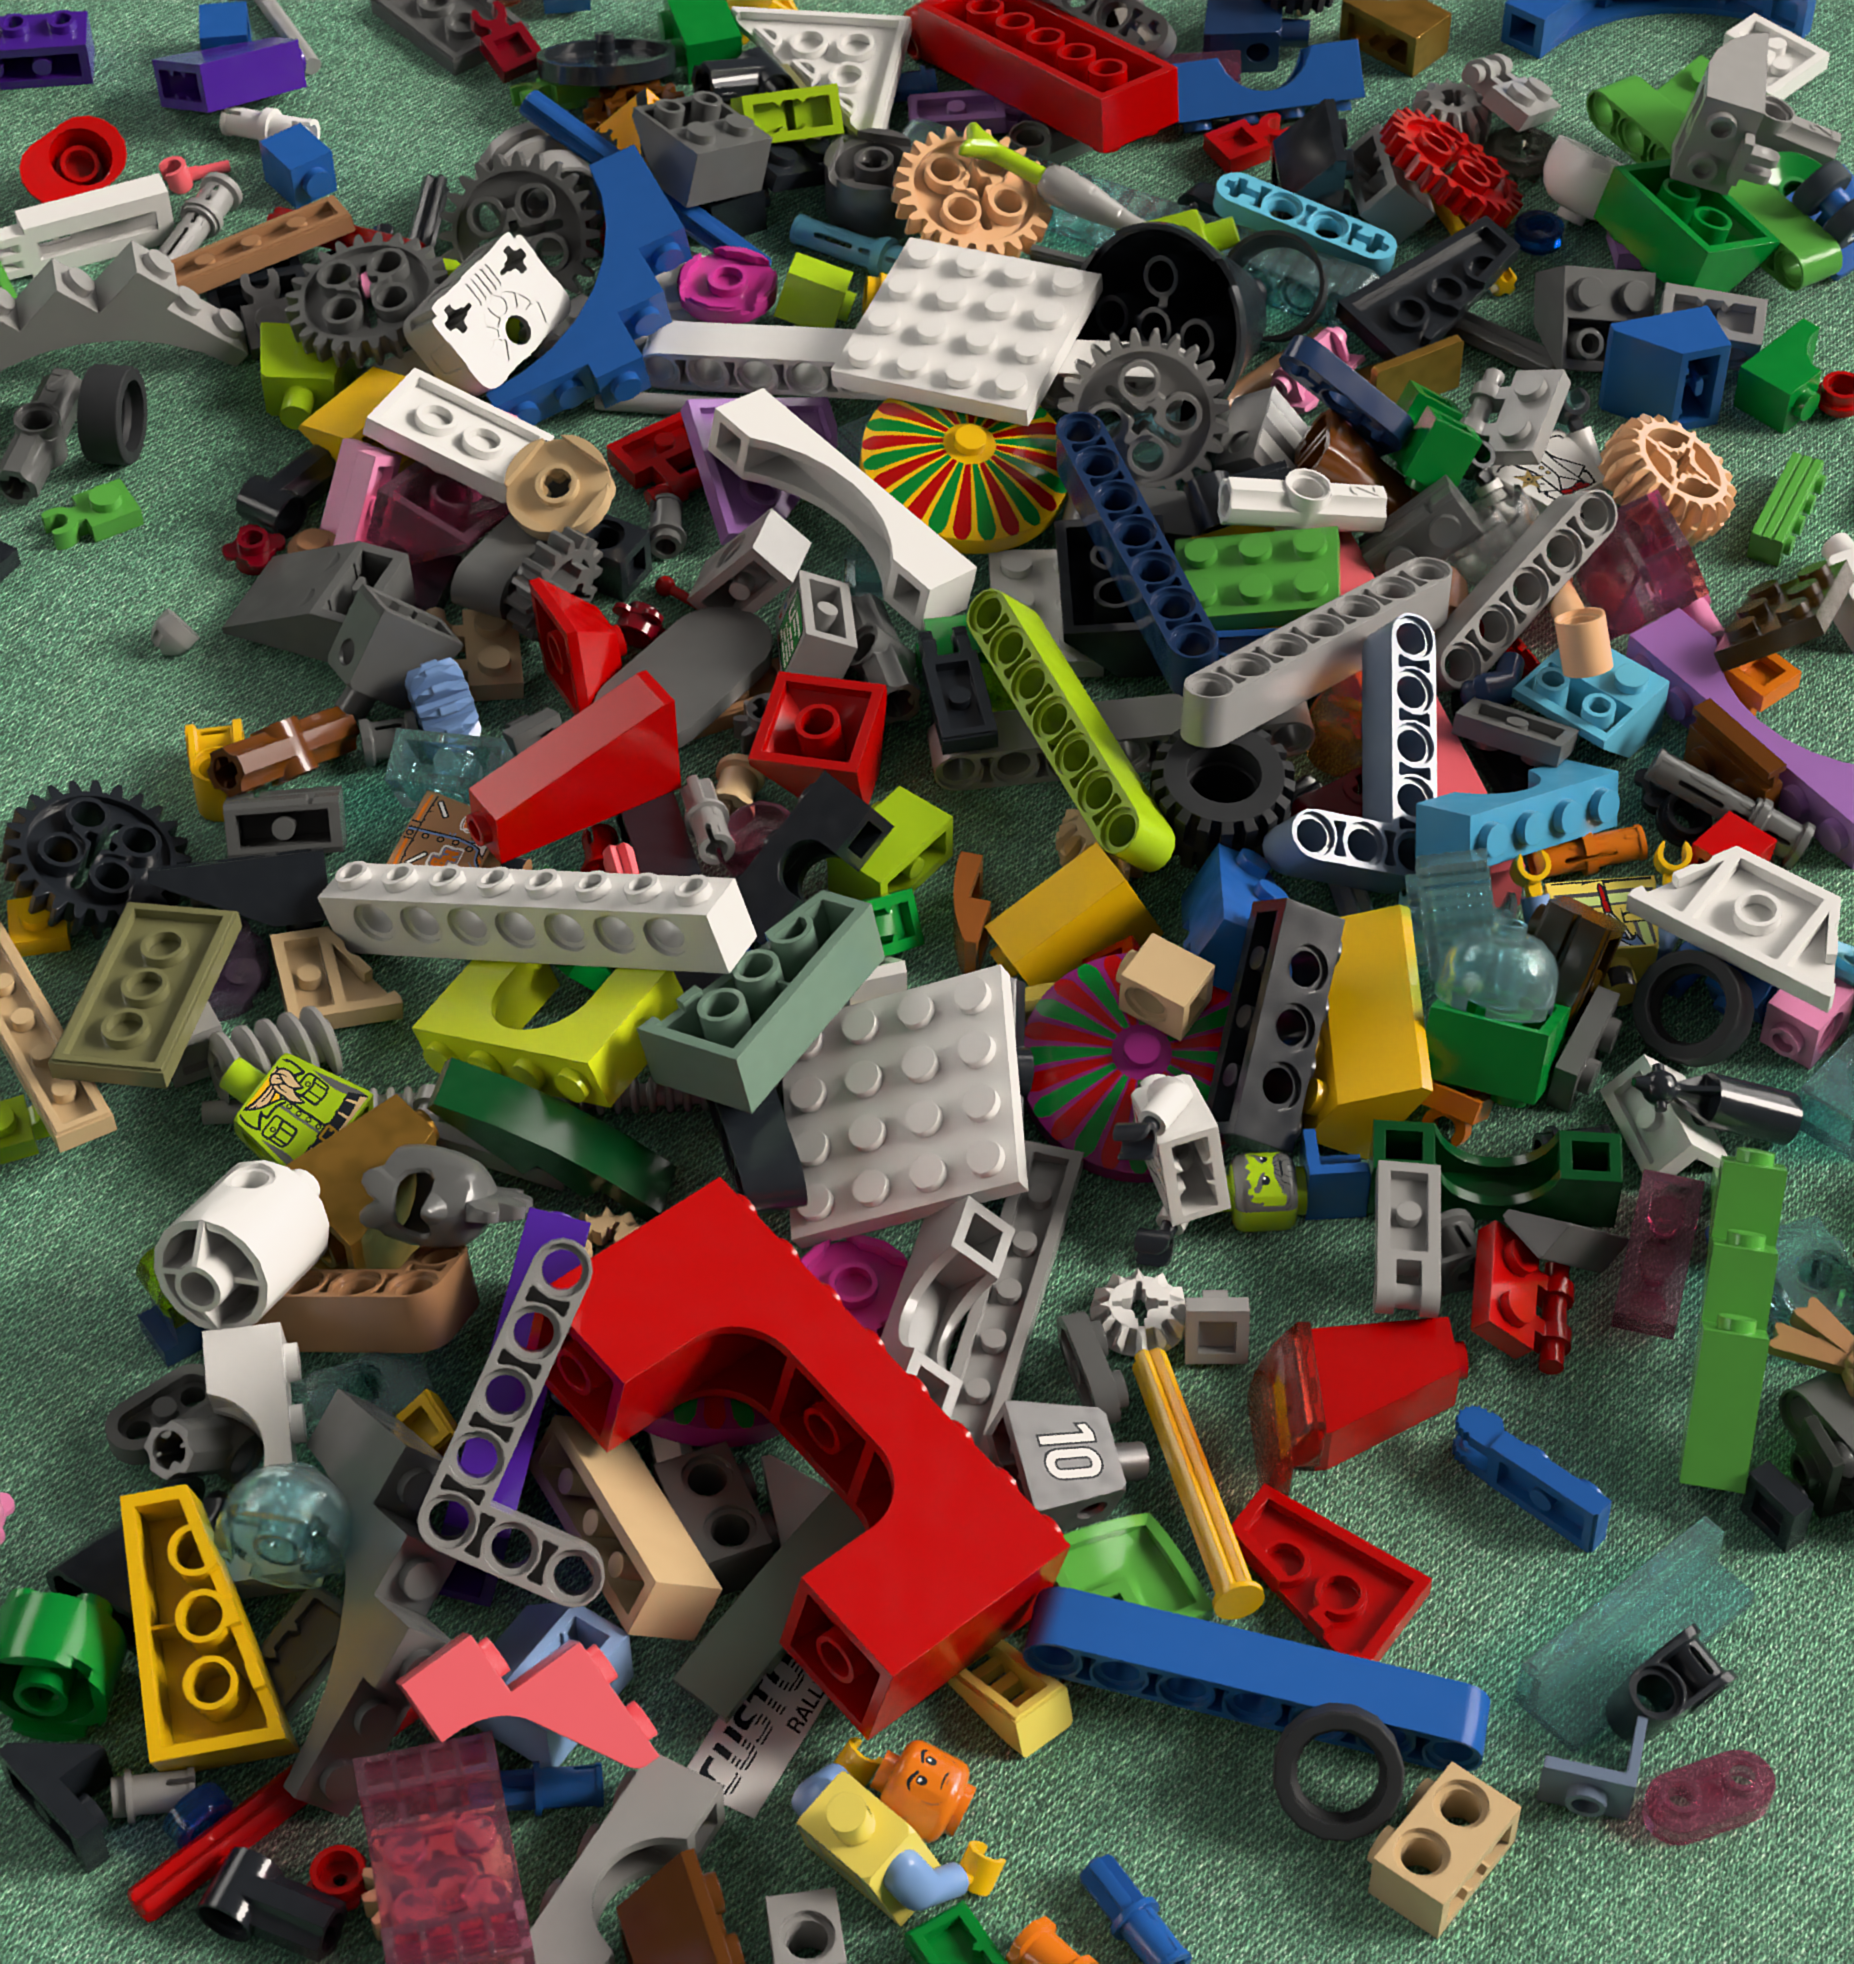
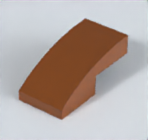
M964 851L960 852L953 889V937L955 953L962 975L980 970L991 940V935L984 927L991 922V901L981 899L983 895V855Z

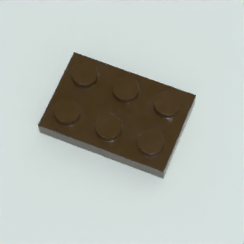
M1847 559L1830 566L1827 560L1819 561L1800 570L1797 573L1798 578L1780 585L1776 579H1773L1750 589L1747 592L1748 597L1743 605L1736 610L1735 618L1725 628V634L1713 652L1721 671H1728L1825 635L1854 582V574Z

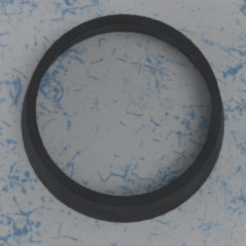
M1282 230L1260 231L1247 236L1238 242L1226 255L1240 267L1244 268L1259 253L1272 248L1284 247L1295 249L1305 254L1318 268L1319 292L1311 312L1298 326L1290 331L1274 336H1263L1261 341L1271 343L1287 342L1295 335H1303L1310 330L1323 313L1328 296L1326 274L1317 253L1301 237Z

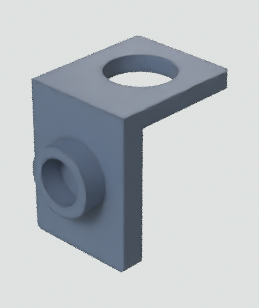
M1638 1715L1626 1773L1546 1755L1536 1799L1566 1806L1571 1812L1585 1817L1605 1815L1628 1821L1637 1785L1648 1718Z

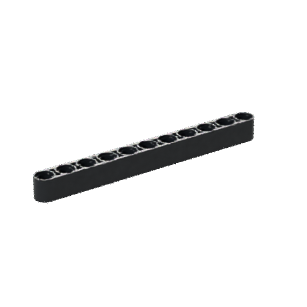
M674 791L614 816L622 843H627L633 847L640 874L702 875ZM674 971L684 993L694 985L703 990L723 975V973ZM775 1087L752 1114L706 1099L736 1193L742 1194L750 1200L758 1216L807 1206V1188L802 1165Z

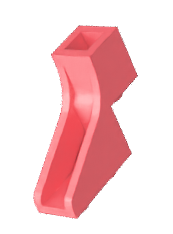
M463 1632L395 1681L433 1738L441 1743L459 1730L477 1721L496 1716H517L528 1719L630 1768H643L659 1757V1754L649 1741L658 1735L657 1730L634 1700L624 1706L610 1686V1683L616 1680L618 1675L596 1644L591 1645L585 1650L579 1641L570 1639L509 1685H506L501 1677L511 1670L491 1640L486 1636L477 1643L471 1634Z

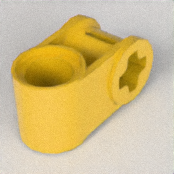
M241 718L232 719L231 725L197 729L194 724L185 725L187 756L197 808L205 819L214 822H224L223 803L226 800L227 794L220 789H214L207 773L211 762L210 753L245 739Z

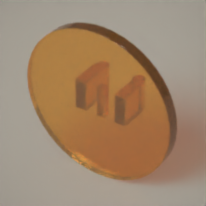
M1361 670L1321 692L1309 711L1316 738L1314 744L1306 751V754L1316 768L1331 776L1343 777L1353 769L1362 767Z

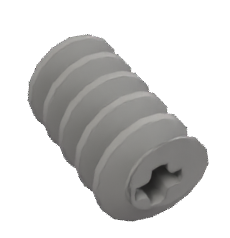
M305 1006L300 1011L299 1020L293 1013L284 1012L278 1016L276 1026L269 1019L265 1018L257 1020L254 1025V1032L246 1025L235 1026L231 1033V1040L223 1032H213L208 1040V1065L220 1100H225L229 1106V1093L221 1089L219 1083L228 1068L239 1057L266 1075L284 1053L292 1054L317 1067H320V1063L326 1062L334 1075H342V1056L334 1030L328 1019H325L315 1006Z

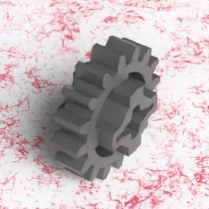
M565 526L562 533L556 530L551 531L547 544L541 541L535 544V555L532 559L524 557L522 560V565H520L516 576L513 577L511 582L517 586L516 591L508 596L506 603L513 606L506 617L514 623L512 626L514 630L532 641L536 640L539 642L529 580L539 577L591 603L598 589L592 585L593 580L603 572V568L597 565L603 556V552L596 548L598 543L578 530L575 531Z

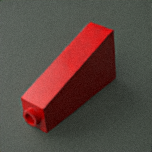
M647 670L636 673L468 788L471 813L466 816V823L474 842L479 847L485 845L502 864L681 788L675 700Z

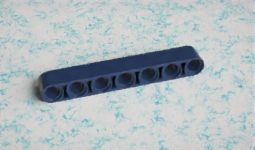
M1082 411L1071 412L1060 418L1055 427L1058 475L1166 682L1174 693L1183 697L1185 679L1191 674L1218 661L1219 640L1217 633L1103 422L1092 413Z

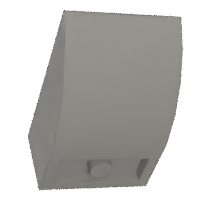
M1769 32L1747 34L1732 39L1717 49L1706 68L1672 144L1670 178L1723 195H1728L1731 186L1736 187L1739 179L1758 185H1767L1772 176L1770 169L1776 168L1780 155L1775 150L1755 144V134L1765 115Z

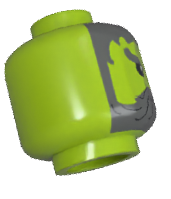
M1286 1152L1241 1153L1231 1160L1229 1174L1226 1175L1231 1208L1220 1212H1230L1232 1223L1238 1231H1285L1294 1226L1297 1215L1306 1214L1307 1182L1304 1166H1295L1289 1154Z

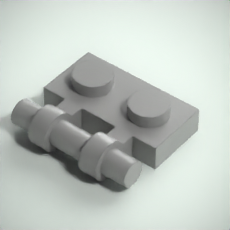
M1494 53L1484 58H1476L1466 64L1461 75L1463 82L1484 97L1481 101L1482 104L1518 132L1550 122L1562 106L1551 98L1552 90L1539 79L1534 77L1517 78L1512 74V60L1501 53Z
M1496 368L1486 369L1482 380L1476 382L1469 396L1471 408L1467 417L1462 418L1460 422L1472 427L1481 440L1488 442L1492 446L1496 456L1493 465H1540L1571 385L1565 370H1518L1515 373L1511 386L1501 387L1505 379L1504 373ZM1491 413H1499L1496 423H1487Z

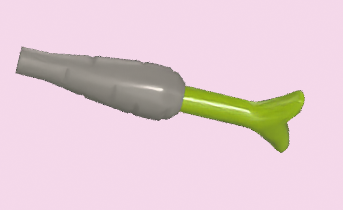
M971 122L967 126V140L963 141L959 147L958 154L960 156L991 161L1037 186L1039 196L1048 204L1079 218L1115 230L1132 224L1147 222L1134 215L1097 185L1081 177L1073 170L1063 165H1052L1045 168L1000 144L976 122Z

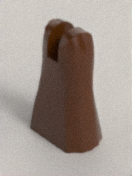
M1330 408L1322 412L1314 420L1295 449L1294 463L1298 465L1296 469L1314 470L1323 474L1331 483L1384 486L1388 498L1386 504L1387 517L1419 494V492L1404 483L1406 477L1383 461L1365 440L1341 416Z

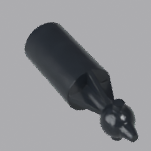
M1662 1063L1653 1064L1652 1071L1646 1076L1633 1077L1631 1080V1085L1642 1092L1644 1099L1654 1105L1656 1112H1666L1667 1104L1674 1101L1691 1113L1692 1120L1699 1126L1778 1145H1786L1795 1138L1802 1123V1101L1794 1092L1713 1072L1677 1082L1670 1072L1665 1071L1664 1064Z

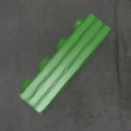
M1796 452L1792 453L1751 532L1746 557L1778 567L1784 555L1790 556L1796 540L1794 535H1801L1806 521V516L1804 515H1811L1817 498L1815 494L1821 495L1827 476L1822 475L1823 460L1812 459L1810 456H1802Z

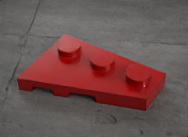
M1265 1483L1231 1525L1247 1564L1327 1650L1380 1662L1431 1592L1432 1578Z

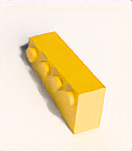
M187 1484L120 1496L149 1763L160 1772L187 1769V1767H194L195 1772L300 1753L203 1503Z

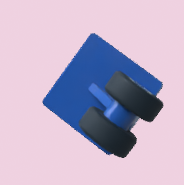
M1833 160L1812 173L1796 191L1786 196V198L1804 215H1808L1823 227V230L1832 235L1838 242L1843 256L1841 270L1835 275L1830 276L1832 280L1838 281L1854 271V176L1840 161Z

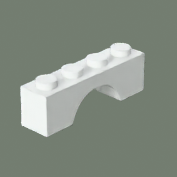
M280 1322L202 1331L206 1391L214 1413L236 1419L247 1425L261 1439L265 1451L262 1474L252 1493L238 1507L217 1519L218 1544L240 1599L306 1591L308 1588L307 1569L318 1568V1554L314 1528L303 1530L301 1506L312 1505L313 1500L309 1467L297 1466L296 1444L307 1442L303 1403L292 1405L290 1382L302 1380L298 1343L286 1342Z

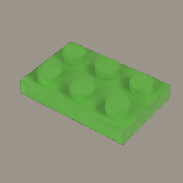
M1338 526L1175 540V557L1215 631L1284 626L1341 596Z

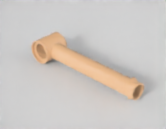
M1572 576L1546 606L1555 622L1563 675L1569 678L1594 677L1604 674L1613 668L1606 614L1601 608L1584 607L1572 584Z

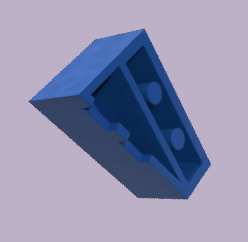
M1218 843L1181 896L1182 927L1190 933L1183 942V949L1214 964L1213 986L1232 993L1253 901L1289 897L1277 886L1269 872L1271 866L1261 855L1247 848H1243L1238 852ZM1290 964V975L1292 977V967Z

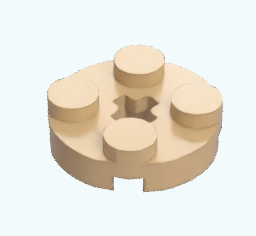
M561 435L562 439H553L545 442L544 438L532 441L515 455L507 468L504 484L507 488L506 503L508 509L521 529L537 539L548 541L551 531L556 530L562 533L565 526L586 534L604 518L615 496L616 486L604 457L593 444L581 437ZM566 478L571 480L568 484L570 490L564 496L550 498L552 493L547 487L549 483L555 481L561 484Z

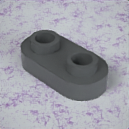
M1085 1311L1059 1316L1057 1318V1334L1061 1353L1082 1406L1098 1407L1106 1413L1109 1425L1120 1422L1121 1408L1129 1406V1395L1121 1371L1119 1369L1111 1371L1106 1360L1109 1349L1101 1322L1099 1320L1090 1321Z
M187 1364L180 1366L126 1399L109 1413L105 1422V1433L110 1450L118 1460L130 1465L150 1463L149 1455L144 1449V1445L151 1428L165 1426L170 1420L191 1418L199 1408L210 1403L206 1391L205 1365ZM200 1401V1403L194 1407H186L188 1404L192 1402ZM143 1435H146V1436H147V1437H145V1438H143V1439L134 1440L135 1438H137V1437H139V1436H143Z

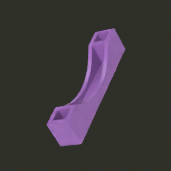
M1680 608L1629 634L1626 657L1670 681L1665 705L1667 714L1689 730L1690 724L1696 722L1697 719L1692 714L1693 707L1711 698L1787 764L1786 770L1780 773L1778 777L1783 782L1778 807H1780L1782 812L1802 825L1807 821L1814 824L1816 830L1813 836L1828 852L1834 853L1846 865L1854 869V764L1841 762L1811 752L1783 738L1760 722L1740 702L1726 681L1724 673L1721 671L1713 654L1717 647L1716 638Z

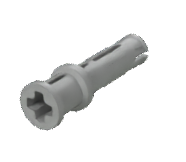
M209 172L205 175L200 183L201 190L195 198H189L182 205L180 211L181 221L163 242L158 251L172 260L197 250L206 238L219 234L224 224L223 218L229 211H234L238 208L243 199L240 187L232 178L220 172Z

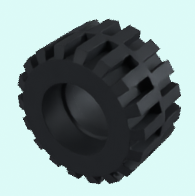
M1181 729L1175 731L1170 735L1169 744L1162 743L1157 751L1156 761H1153L1149 788L1150 795L1169 823L1175 836V848L1171 857L1179 855L1181 857L1180 865L1192 869L1194 865L1203 866L1218 843L1238 852L1243 848H1247L1263 857L1262 846L1265 835L1270 829L1289 819L1291 815L1296 781H1294L1295 769L1292 761H1286L1287 751L1280 743L1271 745L1272 735L1262 729L1257 733L1249 731L1225 745L1214 748L1191 745L1182 739L1180 735ZM1212 790L1225 791L1238 796L1242 801L1219 803L1208 800L1199 793Z

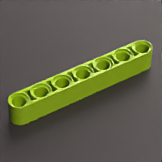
M989 588L983 590L974 598L967 612L968 628L1100 847L1105 852L1142 871L1153 872L1159 870L1171 858L1175 848L1173 830L1041 618L1033 609L998 589Z

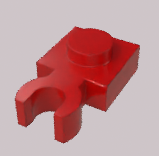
M1279 113L1267 114L1260 119L1259 124L1253 126L1245 119L1205 133L1203 137V150L1227 174L1240 172L1269 161L1273 140L1289 127L1280 130L1281 115Z

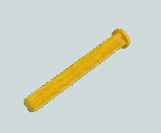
M1158 1347L1149 1351L1141 1349L1134 1356L1135 1362L1132 1365V1370L1215 1593L1212 1600L1213 1610L1222 1619L1234 1620L1246 1617L1261 1607L1265 1600L1264 1591L1260 1584L1251 1579L1167 1354Z

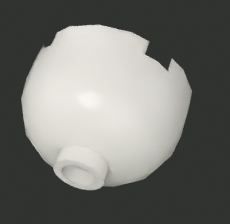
M1559 135L1548 153L1543 168V183L1547 194L1560 204L1556 213L1572 223L1583 226L1586 219L1597 221L1593 216L1614 166L1624 164L1609 156L1605 157L1592 151L1593 148Z

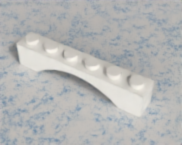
M764 388L715 408L708 450L741 479L769 485L794 494L823 509L844 524L863 544L875 562L882 581L884 601L919 631L924 629V619L953 616L967 609L977 567Z

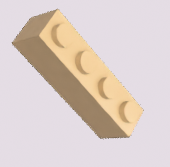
M554 1415L528 1467L566 1532L594 1546L603 1558L605 1579L601 1591L627 1635L694 1641L707 1616L716 1604L717 1598L722 1591L721 1585L631 1441L627 1439L606 1453L575 1417ZM582 1557L583 1561L585 1562L586 1566L588 1567L589 1571L593 1576V1567L591 1566L589 1561Z

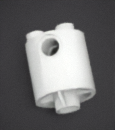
M266 1160L245 1161L234 1165L163 1232L155 1246L154 1271L161 1291L176 1311L195 1325L208 1330L251 1326L257 1323L316 1264L328 1249L329 1221L323 1203L319 1198L320 1186L318 1181L305 1170H290L288 1167Z

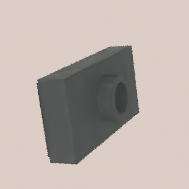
M315 1581L312 1582L259 1647L289 1723L329 1675L340 1633L343 1601Z

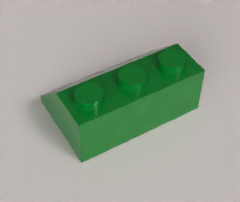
M1671 159L1614 166L1593 217L1609 231V235L1613 240L1624 245L1639 259L1640 265L1644 269L1655 273L1664 284L1672 283L1728 293L1770 257L1781 243L1774 234L1729 194L1723 195L1670 178Z

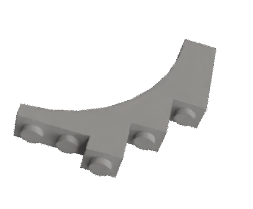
M132 240L95 281L83 270L77 267L70 268L52 258L16 299L0 287V372L7 367L45 352L83 343L122 340L169 344L202 352L235 367L249 354L244 325L237 315L225 308L218 309L200 299L192 289L186 286H177L174 264L162 252L156 249L149 250Z

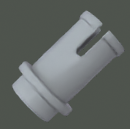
M194 1767L132 1775L131 1768L124 1769V1776L111 1777L114 1819L127 1817L128 1824H134L136 1822L135 1816L188 1810L190 1812L197 1811Z

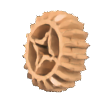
M1644 413L1637 419L1630 418L1626 424L1620 425L1605 443V448L1600 453L1602 462L1598 469L1605 476L1602 481L1603 486L1613 492L1612 498L1616 504H1620L1626 511L1625 517H1632L1637 521L1640 530L1647 528L1652 531L1655 538L1659 541L1666 537L1675 546L1684 543L1691 547L1699 541L1705 542L1710 536H1714L1721 529L1724 522L1730 517V512L1736 506L1733 498L1737 491L1730 483L1733 476L1729 471L1722 468L1723 458L1715 456L1709 449L1710 443L1700 441L1696 437L1695 431L1688 432L1684 430L1677 420L1669 423L1662 415L1658 414L1652 418Z

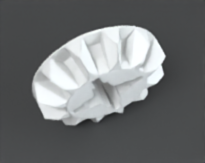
M1138 1267L1128 1277L1122 1278L1113 1273L1106 1286L1095 1288L1089 1318L1090 1321L1099 1320L1106 1334L1108 1348L1117 1353L1134 1357L1141 1349L1149 1351L1156 1347L1167 1352L1184 1337L1185 1299L1182 1287H1173L1168 1284L1164 1273L1159 1274L1155 1278L1144 1276ZM1136 1300L1145 1302V1307L1148 1310L1147 1318H1144V1326H1138V1318H1135L1132 1310L1133 1302H1136Z

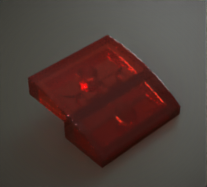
M1310 1322L1295 1323L1272 1345L1256 1369L1247 1395L1259 1489L1265 1483L1288 1497L1294 1467L1320 1466L1327 1429Z

